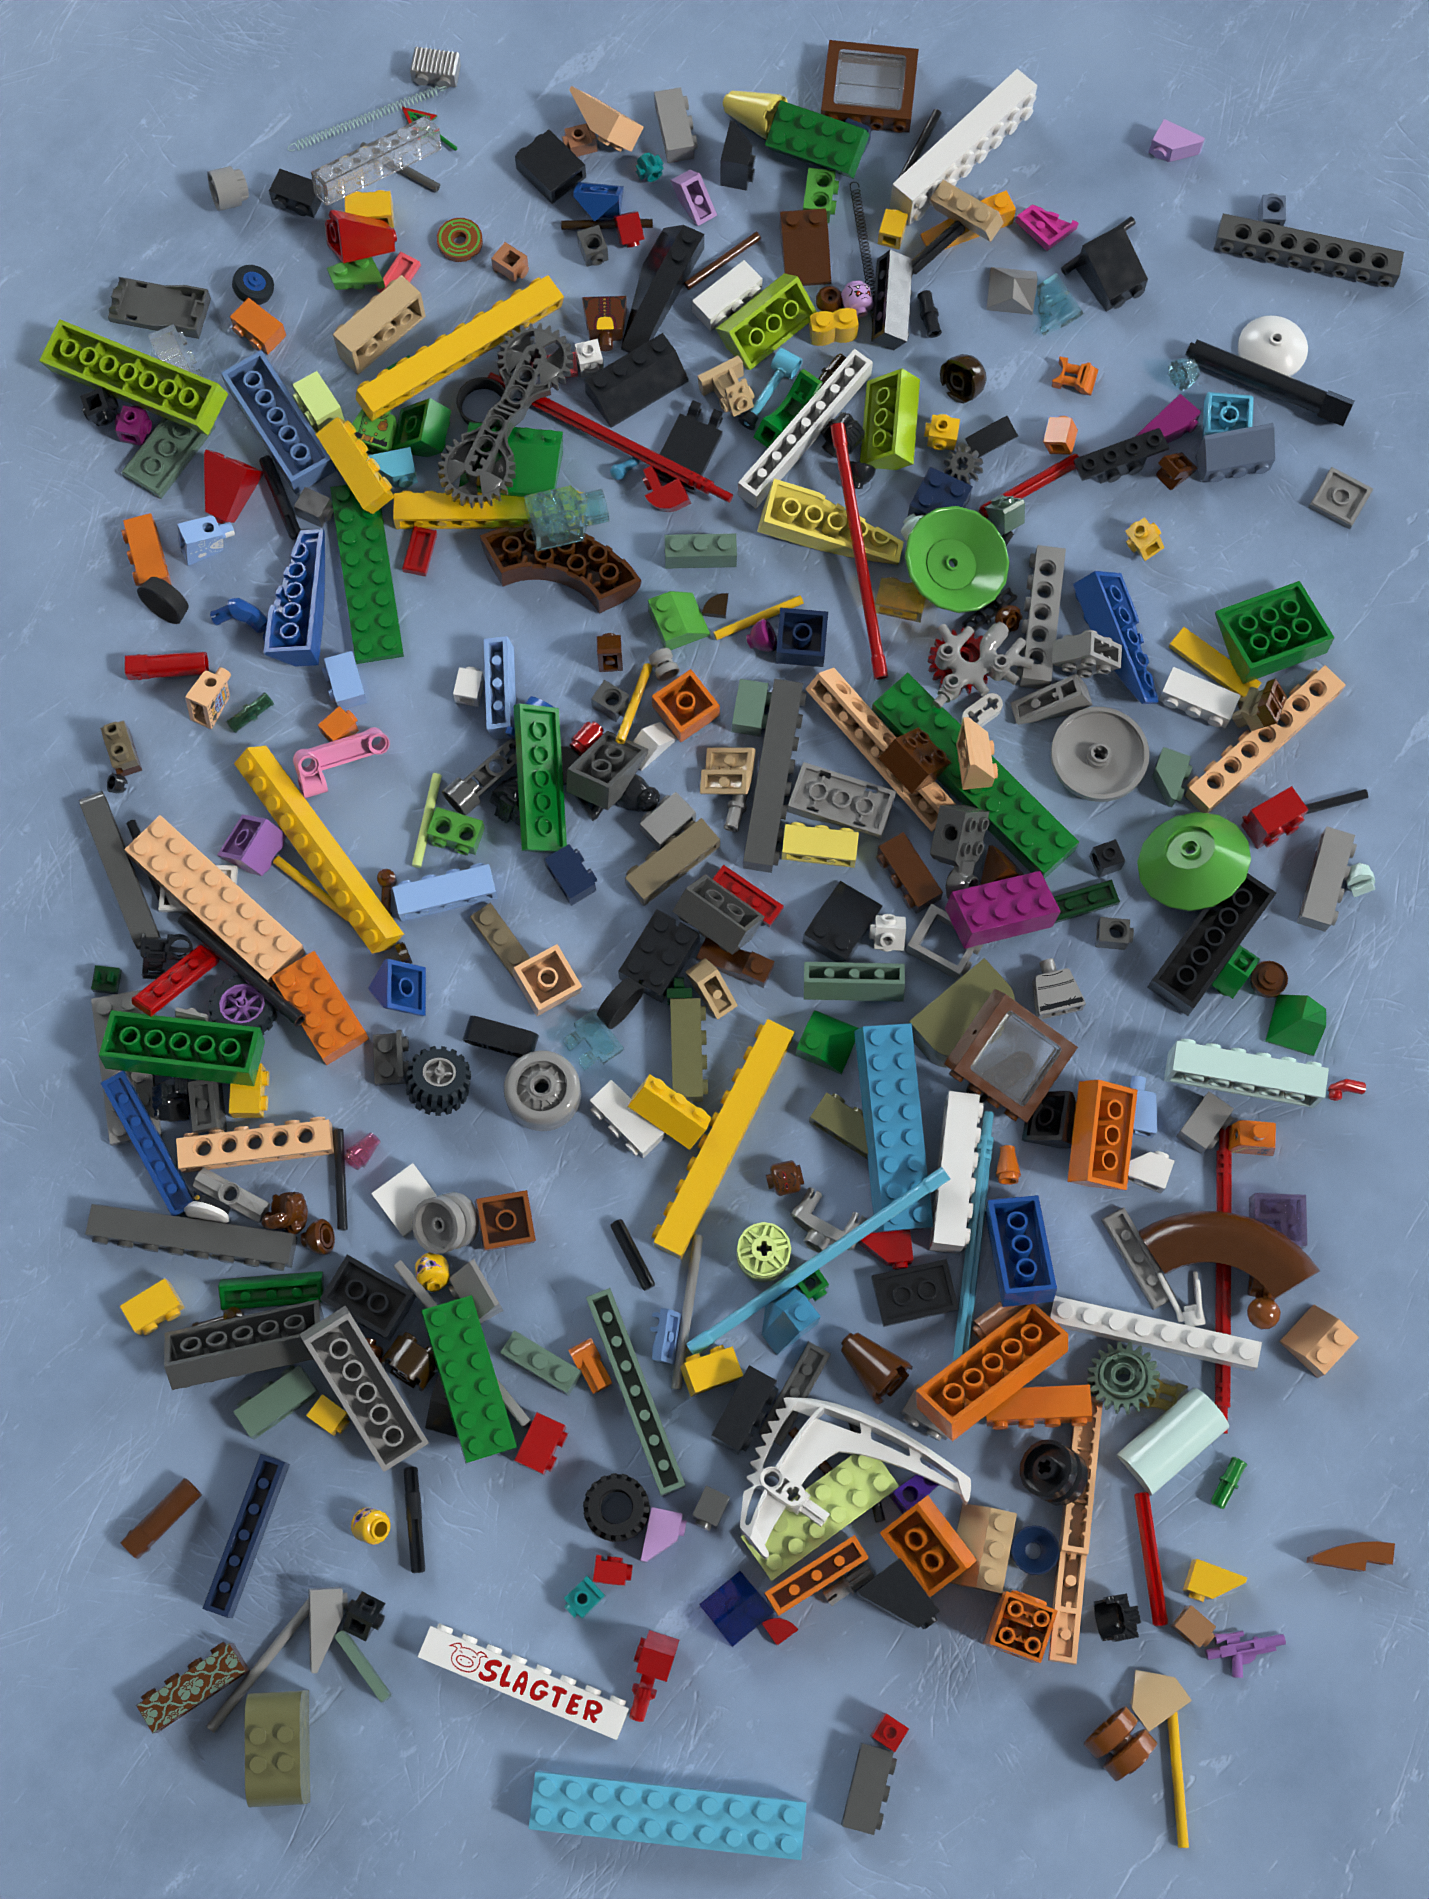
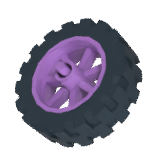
M239 975L233 976L234 979L224 980L221 986H217L214 989V995L210 996V1005H208L212 1022L260 1027L263 1035H265L264 1032L266 1030L269 1031L273 1027V1021L276 1022L278 1009ZM246 995L254 997L250 1000H247ZM259 1000L262 1003L261 1008L252 1006ZM229 1003H231V1004H233L234 1006H236V1007H232V1008L226 1009V1007H227V1005H228ZM251 1012L257 1013L254 1017L251 1018ZM237 1013L233 1020L227 1017V1015Z

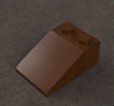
M826 208L780 212L779 229L784 274L798 276L803 286L831 284Z

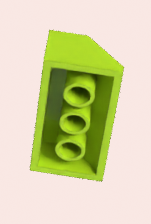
M783 274L715 329L725 347L735 357L739 356L743 365L748 370H751L810 322V316L817 311L798 276Z
M903 368L868 380L866 384L863 419L865 434L861 443L860 462L872 465L875 469L898 470L914 464L920 379Z

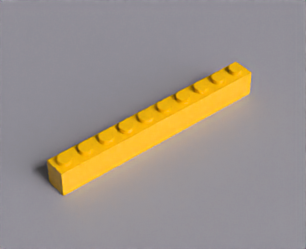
M549 275L542 279L540 277L534 279L527 288L516 290L505 301L499 300L487 312L481 311L467 324H459L452 333L439 336L432 345L428 347L426 345L422 346L412 357L402 358L392 369L382 370L377 375V378L372 381L366 380L357 387L355 400L371 422L500 345V343L505 341V336L513 337L512 330L519 333L521 332V325L526 329L530 323L533 325L561 308L564 300L563 294Z
M265 745L246 748L234 765L370 952L373 954L390 950L404 935L402 930L268 747Z
M767 1019L765 1025L760 1024L754 1035L757 1040L753 1047L748 1046L743 1056V1059L746 1060L743 1068H737L731 1080L735 1083L731 1091H725L720 1102L723 1104L720 1113L715 1111L709 1123L712 1128L708 1135L703 1134L698 1144V1148L701 1150L697 1158L692 1156L686 1168L689 1173L685 1180L680 1179L675 1189V1193L678 1195L674 1203L669 1201L663 1213L666 1216L663 1224H657L651 1238L655 1239L653 1242L654 1247L680 1260L682 1259L794 1038V1031Z

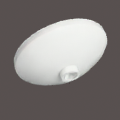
M1263 316L1251 321L1243 329L1238 340V354L1240 357L1287 376H1292L1301 369L1308 353L1307 340L1302 330L1292 321L1280 316Z

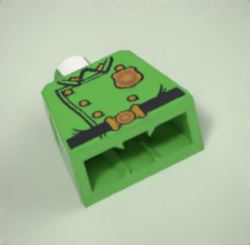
M361 409L353 421L352 425L356 429L354 434L358 440L361 439L367 446L368 451L366 453L373 455L392 451L397 422L395 416L390 414L391 410L371 422L363 409Z

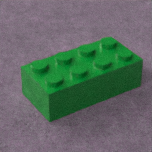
M780 100L765 146L771 151L826 170L836 171L840 175L854 179L870 134L858 126Z

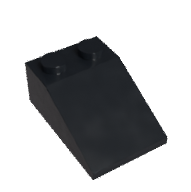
M840 881L805 931L802 943L835 962L848 963L883 905Z

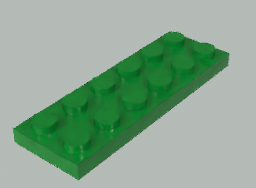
M519 703L514 705L522 851L555 853L567 845L559 708Z
M472 1295L421 1310L465 1464L516 1448L515 1438Z

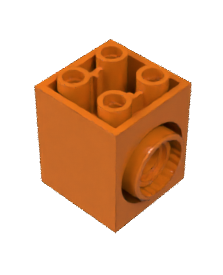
M1012 1590L1011 1593L1005 1591L998 1595L983 1645L1031 1663H1041L1058 1610L1048 1607L1047 1602L1015 1590Z

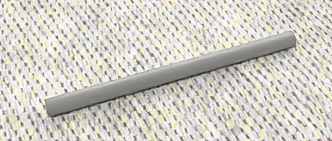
M693 1235L671 1385L672 1389L677 1390L682 1388L683 1375L680 1367L685 1363L687 1353L686 1343L689 1340L703 1236Z
M308 1599L207 1724L206 1727L213 1733L216 1732L309 1615Z

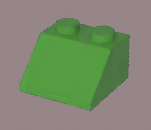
M669 591L648 599V612L664 648L673 650L710 636L693 593Z

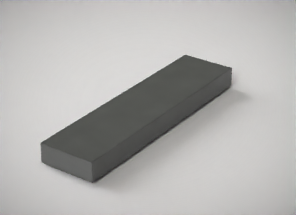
M808 1341L758 1434L771 1433L768 1421H779L776 1409L786 1408L784 1398H808L831 1353ZM794 1410L791 1412L779 1430L774 1443L782 1446L799 1412Z

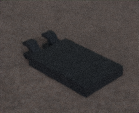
M693 400L687 416L679 414L660 455L703 476L723 435V431L718 429L723 420V412L714 409L708 425L697 421L702 411L700 409L702 404ZM654 468L660 481L670 483L676 480V478ZM682 482L685 491L694 494L696 489Z

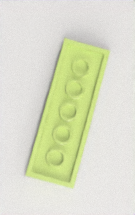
M853 1454L805 1489L811 1495L809 1499L830 1514L822 1527L801 1512L797 1515L794 1512L784 1510L765 1544L769 1552L768 1559H764L744 1535L741 1538L770 1580L773 1581L900 1486L882 1461ZM797 1495L796 1497H794V1498H793L792 1500H790V1501L792 1502L794 1499H795L796 1501H798V1500H797L798 1495Z

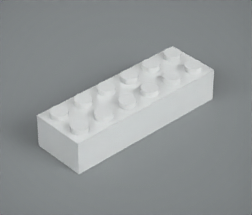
M949 1091L944 1103L938 1169L943 1167L950 1180L935 1190L932 1216L933 1227H931L929 1251L960 1254L970 1241L971 1229L966 1228V1225L972 1218L973 1203H969V1198L972 1197L976 1184V1178L971 1176L978 1163V1153L974 1152V1148H977V1143L980 1141L981 1128L977 1127V1123H979L983 1114V1103L979 1102L980 1095Z

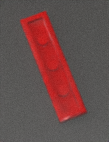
M200 944L132 998V1005L150 1017L216 966L220 958Z

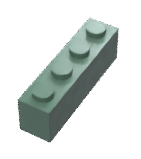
M804 962V1000L904 1001L905 964Z

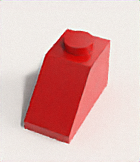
M910 1230L870 1233L858 1242L860 1246L885 1266H892L893 1270L908 1268V1264H912L914 1260Z

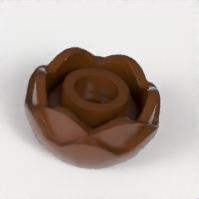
M834 286L823 287L816 295L817 308L821 311L832 313L842 309L844 306L841 296L842 292Z
M1014 605L1004 606L996 613L995 623H1004L1009 629V634L1011 631L1018 629L1019 623L1023 618L1021 610Z

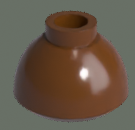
M319 1219L311 1223L306 1232L301 1234L302 1246L308 1247L316 1254L327 1255L331 1253L335 1244V1235L331 1224L325 1219Z

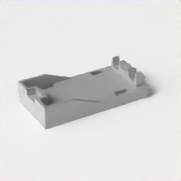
M803 762L788 804V812L811 820L837 824L881 838L890 815L896 791ZM869 788L872 790H876L877 794L872 793V791H866L865 789ZM807 808L818 811V813L811 810H807ZM854 823L863 825V826H865V827H861V826L855 825Z

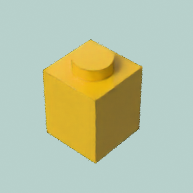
M886 209L879 230L877 244L900 250L907 226L908 214L896 209Z
M323 1394L306 1415L333 1436L337 1433H343L350 1423L348 1413Z

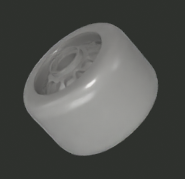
M534 1051L517 1059L508 1070L504 1081V1097L510 1113L520 1124L535 1131H551L562 1127L573 1118L580 1105L581 1086L575 1068L566 1058L551 1051ZM541 1083H546L549 1086L545 1093L536 1092L535 1087Z

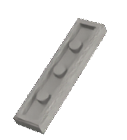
M1123 1207L1103 1218L1101 1222L1152 1310L1169 1302L1170 1300L1157 1276L1161 1270L1125 1208Z

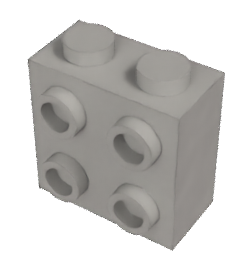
M1085 630L1079 635H1065L1062 639L1053 641L1052 664L1061 667L1063 671L1072 672L1084 679L1098 673L1109 674L1111 670L1121 668L1122 645L1112 641L1109 637L1098 635L1093 630Z

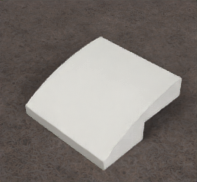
M413 1163L371 1193L403 1237L413 1230L412 1219L417 1205L425 1199L437 1197Z

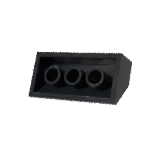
M663 333L584 379L585 393L611 428L689 381L676 350Z

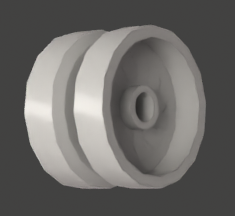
M451 1192L425 1199L418 1204L413 1213L412 1228L420 1246L428 1252L441 1254L470 1244L478 1233L479 1217L477 1209L469 1198L464 1194Z

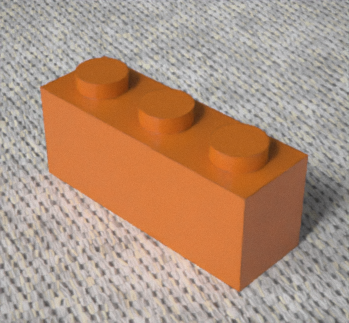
M149 513L123 520L125 529L121 530L125 544L129 543L130 551H127L130 564L135 565L136 571L132 572L135 585L141 586L150 577H158L172 585L157 526L152 514Z

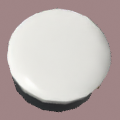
M193 1191V1201L184 1208L187 1217L225 1224L229 1222V1212L231 1210L229 1205Z

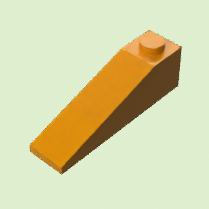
M1007 190L981 200V202L999 211L1004 222L1001 228L1013 224L1016 208ZM949 218L921 233L925 247L955 221ZM965 227V232L947 248L977 238L979 235Z

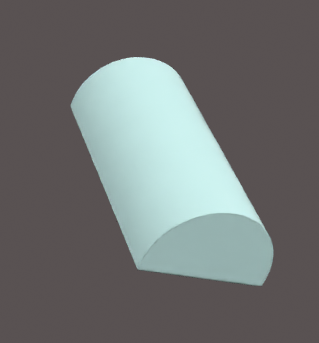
M1192 1388L1116 1455L1144 1490L1149 1493V1496H1152L1229 1428V1423L1208 1396L1199 1389Z

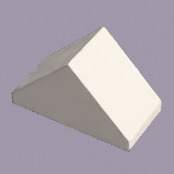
M661 722L643 728L633 741L648 748V754L639 767L641 771L677 740Z

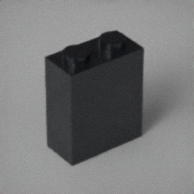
M549 129L545 133L536 136L531 144L521 148L515 155L516 169L551 204L555 203L574 188L578 182L586 178L585 164Z

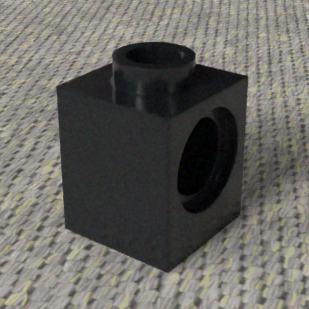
M1116 839L1093 847L1089 855L1098 878L1121 870L1125 863V858Z

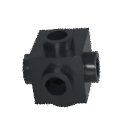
M102 387L80 396L83 404L82 410L88 421L91 420L99 427L109 425L116 419L117 409L119 408L118 402L114 395L108 394Z
M362 1591L356 1601L352 1599L349 1602L345 1611L347 1618L342 1630L366 1642L374 1629H380L385 1619V1615L382 1612L386 1603Z

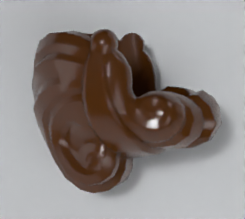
M285 1192L279 1196L277 1194L273 1195V1201L271 1202L272 1212L264 1214L262 1219L263 1227L267 1229L284 1228L287 1233H300L306 1226L308 1208L303 1194L299 1192Z

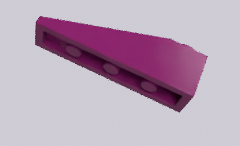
M1179 394L1136 436L1160 428L1168 444L1181 438L1187 431L1189 433L1193 432L1199 425L1198 418L1201 411L1183 395Z

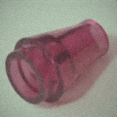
M370 1132L366 1137L346 1150L347 1153L344 1155V1159L354 1169L359 1170L361 1167L366 1166L381 1141Z

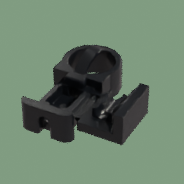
M145 933L141 934L139 952L143 958L142 978L157 979L165 973L162 967L163 962H166V958L180 961L193 951L190 939L183 934H167V938L146 937ZM177 940H185L189 943L188 948L173 947L171 945ZM173 952L184 953V954H182V955H176V954H174Z

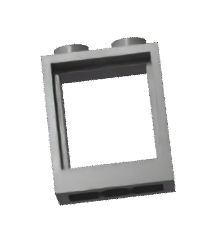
M931 904L908 943L906 952L958 980L960 975L966 974L973 963L969 961L972 954L978 955L984 944L967 948L958 966L922 947L921 944L936 919L954 928L947 912Z

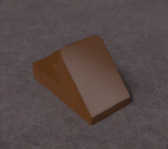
M1183 452L1164 456L1158 462L1161 468L1156 473V476L1169 490H1173L1198 468Z

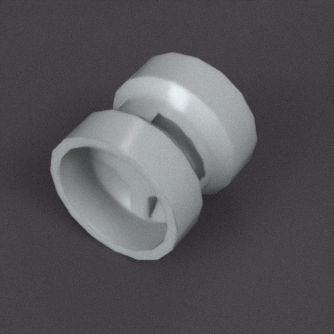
M669 648L657 650L648 658L651 666L656 669L655 675L659 681L671 679L680 672L677 663L672 660L673 654Z

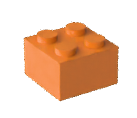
M692 669L652 695V707L680 743L720 716V705Z

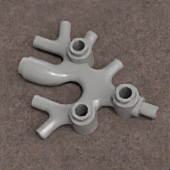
M1002 622L995 623L985 633L980 642L979 660L967 662L961 657L960 649L974 633L973 628L966 626L959 635L954 636L946 624L939 626L937 630L943 637L945 644L938 648L935 664L942 670L951 669L953 674H949L943 679L941 689L937 692L938 697L933 701V705L940 709L945 702L949 703L951 700L957 699L961 688L967 684H973L981 696L986 695L990 691L983 680L984 675L987 673L995 681L1006 679L1015 685L1019 677L1010 671V667L1020 666L1032 669L1034 660L1019 655V652L1026 645L1025 639L1019 637L1006 654L998 655L996 650L1008 637L1009 629Z

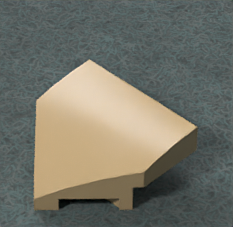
M1135 1670L1130 1705L1132 1711L1148 1732L1192 1701L1175 1677Z

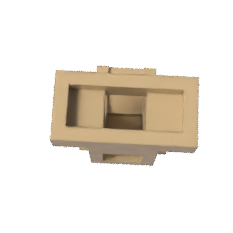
M739 356L697 376L699 390L702 395L705 396L714 391L725 413L729 412L735 417L754 407L752 401L755 398L750 386H748L746 378L741 379L740 382L738 378L744 376L743 362Z

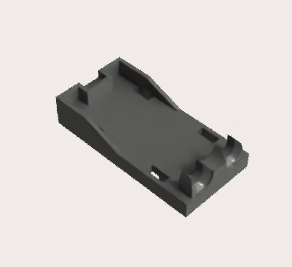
M119 277L118 286L115 289L113 288L111 296L112 305L109 308L108 319L113 323L200 339L211 297L208 289L189 285H160Z

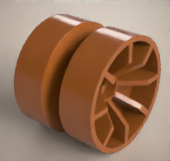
M1126 1706L1120 1708L1107 1718L1084 1742L1085 1747L1096 1759L1103 1757L1109 1752L1111 1753L1106 1759L1103 1768L1115 1781H1119L1143 1765L1149 1758V1754L1158 1744L1146 1729L1139 1730L1130 1735L1138 1720Z

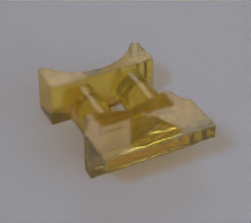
M1159 1378L1154 1379L1160 1384V1388H1152L1156 1393V1397L1151 1398L1147 1396L1149 1406L1139 1403V1407L1145 1409L1155 1407L1167 1411L1177 1403L1179 1394L1187 1389L1188 1386L1180 1383L1172 1386L1163 1383ZM1160 1393L1172 1396L1171 1401L1159 1398Z

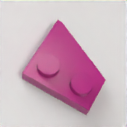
M1033 204L1018 214L1015 222L1046 251L1074 232L1079 225L1074 220L1069 223L1058 219L1059 214L1045 211L1043 208Z

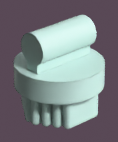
M1358 863L1350 866L1351 869L1346 883L1354 897L1375 890V877L1369 865Z

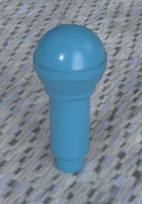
M631 457L624 463L614 464L610 469L611 476L615 480H622L627 471L638 465L640 460Z

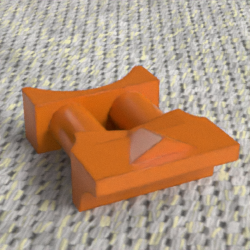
M1060 356L1059 365L1062 368V372L1057 378L1052 380V387L1061 389L1062 384L1072 386L1079 393L1091 396L1099 369L1093 367L1089 362L1081 364V366L1068 363V358ZM1065 373L1076 374L1078 377L1066 376Z

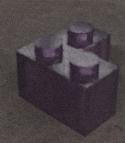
M1254 1193L1249 1197L1250 1218L1265 1224H1275L1276 1230L1291 1239L1301 1249L1307 1247L1306 1195Z

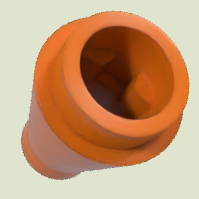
M1012 1145L1001 1146L996 1177L1000 1184H1016L1019 1182L1021 1173L1015 1147Z

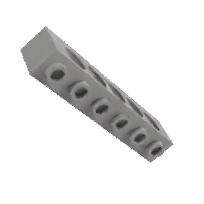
M1037 545L1035 554H1030L1029 567L1033 568L1032 575H1028L1026 589L1030 590V597L1025 598L1024 611L1028 612L1027 619H1023L1021 633L1025 634L1026 645L1019 652V655L1028 659L1036 658L1040 660L1041 664H1033L1032 669L1017 667L1016 675L1020 678V687L1043 689L1049 686L1052 681L1053 641L1056 640L1065 548ZM1040 571H1048L1051 575L1044 576ZM1037 593H1046L1048 597L1042 598ZM1041 614L1046 619L1039 620L1035 617V615ZM1039 636L1043 639V642H1036L1032 637Z

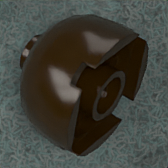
M960 354L951 357L941 366L940 382L942 386L946 384L947 389L950 391L947 394L954 401L963 404L975 399L984 390L987 381L986 371L981 362L974 356Z

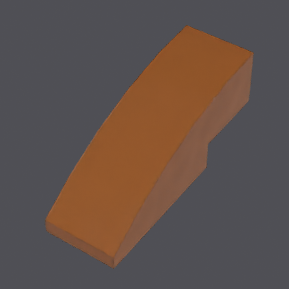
M1376 1541L1339 1545L1307 1557L1306 1563L1362 1572L1366 1571V1562L1385 1566L1393 1565L1395 1543Z

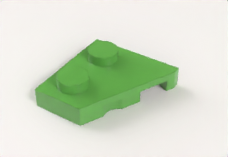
M372 257L347 263L341 262L327 268L329 277L336 290L348 288L364 289L365 285L377 284L378 289L385 288L384 281Z

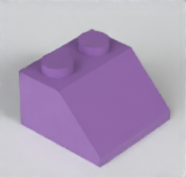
M242 814L217 856L250 874L263 876L270 869L271 861L276 853L284 846V840L287 836L281 829L265 818Z

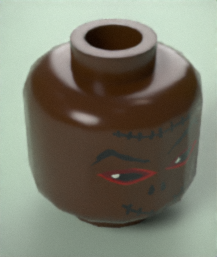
M792 1160L773 1164L770 1167L771 1174L766 1175L769 1190L774 1189L778 1196L799 1192L801 1185L804 1184L801 1166L796 1165Z

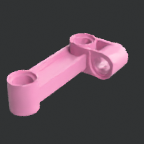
M373 727L365 732L313 748L298 750L294 754L293 763L301 794L306 799L328 792L322 770L374 754H383L390 746L388 737L379 728ZM380 736L381 741L379 744L372 745V740ZM311 758L312 761L308 766H301L304 759Z

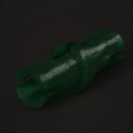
M264 692L249 705L245 704L242 706L243 709L227 720L226 723L234 733H237L250 721H256L258 719L257 716L270 706H273L274 703Z

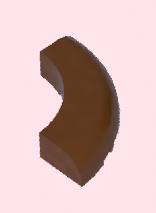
M523 524V527L508 528L507 526L480 535L483 551L502 587L525 580L557 582L582 594L600 614L628 600L641 586L642 580L625 559L620 558L608 545L604 546L596 541L594 537L580 531L576 533L564 529L563 526L545 524V526Z
M1222 1211L1186 1212L1169 1216L1139 1230L1141 1238L1164 1274H1169L1176 1269L1196 1263L1226 1264L1253 1276L1271 1293L1274 1299H1277L1320 1272L1312 1259L1283 1233L1258 1220L1235 1213Z

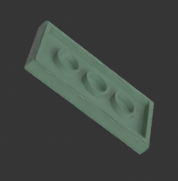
M162 418L123 469L122 475L162 499L216 428L215 424L207 436Z

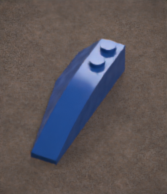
M324 529L300 530L291 553L292 559L283 573V582L281 586H278L275 593V602L268 611L264 654L295 667L319 665L325 597Z
M1103 571L1090 573L1073 584L1076 599L1084 612V620L1089 625L1090 630L1096 631L1098 635L1103 637H1109L1112 641L1122 645L1121 668L1114 671L1141 704L1158 703L1153 676L1146 669L1149 664L1148 656L1142 652L1141 644L1144 643L1143 635L1138 633L1136 628L1139 618L1122 574Z

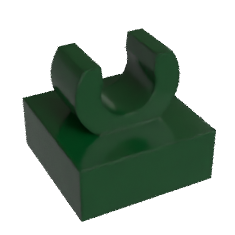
M95 965L91 990L93 992L118 994L122 970L115 967Z
M684 977L674 978V988H667V1005H670V999L692 998V988H684Z

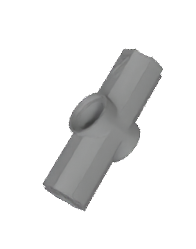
M204 1167L194 1179L193 1187L224 1202L231 1209L259 1224L264 1214L269 1211L270 1203ZM230 1190H237V1197L232 1201H227L226 1194Z

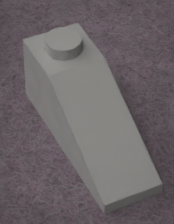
M1077 674L1011 702L1018 725L1071 715L1092 706L1087 685Z
M341 1587L308 1589L311 1673L318 1672L343 1617V1609H346L348 1606L347 1593H343Z

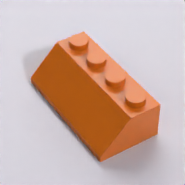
M1099 1079L1079 1081L1067 1182L1087 1187L1127 1190L1138 1090Z

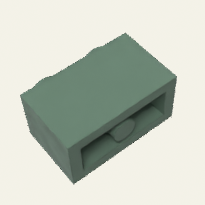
M745 679L739 680L732 720V732L760 737L761 729H766L768 715L764 714L765 706L770 707L772 692H768L769 683Z

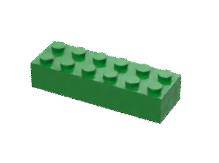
M111 1010L99 1057L105 1069L254 1086L265 1039L260 1027L157 1015L150 1017L147 1014Z

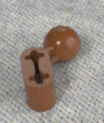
M1249 1275L1247 1293L1248 1296L1255 1297V1299L1248 1306V1319L1253 1326L1261 1330L1270 1329L1280 1319V1308L1274 1301L1275 1299L1257 1279Z

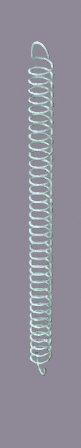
M427 89L426 94H427L428 98L430 99L429 92H428V90L430 91V89ZM423 91V93L420 92L419 95H418L420 101L422 102L421 94L423 95V97H424V99H425V101H426L424 91ZM412 95V99L410 98V100L414 105L413 97L415 98V96ZM404 98V102L400 99V104L398 101H396V105L392 103V107L390 104H388V108L384 106L383 112L385 116H387L385 107L391 115L389 106L391 107L393 113H395L393 104L396 107L397 111H399L397 103L399 104L401 110H403L401 101L406 108L405 100L407 101V99ZM374 110L372 111V114H371L370 112H368L367 118L369 119L370 122H371L370 115L372 116L373 120L375 121L374 114H373V112L375 113ZM356 117V120H355V119H354V120L352 119L353 123L351 122V120H349V121H348V122H349V125H348V123H347L346 121L344 122V123H345V126L343 125V123H341V128H340V126H339L338 124H337V129L335 128V126H333V131H332V129H331L330 127H329V132L327 131V129H325V134H324L325 138L328 139V138H327L326 131H327V133L329 134V136H330V138H331L330 130L332 131L333 135L335 136L334 128H335V130L337 131L338 135H339L338 127L340 128L341 132L343 133L342 125H343V127L345 128L346 132H347L346 124L348 125L349 129L351 130L350 122H351V124L353 125L354 129H355L354 121L356 122L357 126L359 127V124H358V119H359V117ZM317 132V137H316V139H317L318 142H320V141H319V137H318V134H319V133ZM309 135V140H308L307 137H305V141L303 140V142L305 143L306 147H308L306 139L308 140L309 144L312 146L311 140H310V137H311L310 135ZM297 140V144H296V143H293V144H295L296 147L298 148V150L300 151L299 144H298V142L300 143V141Z

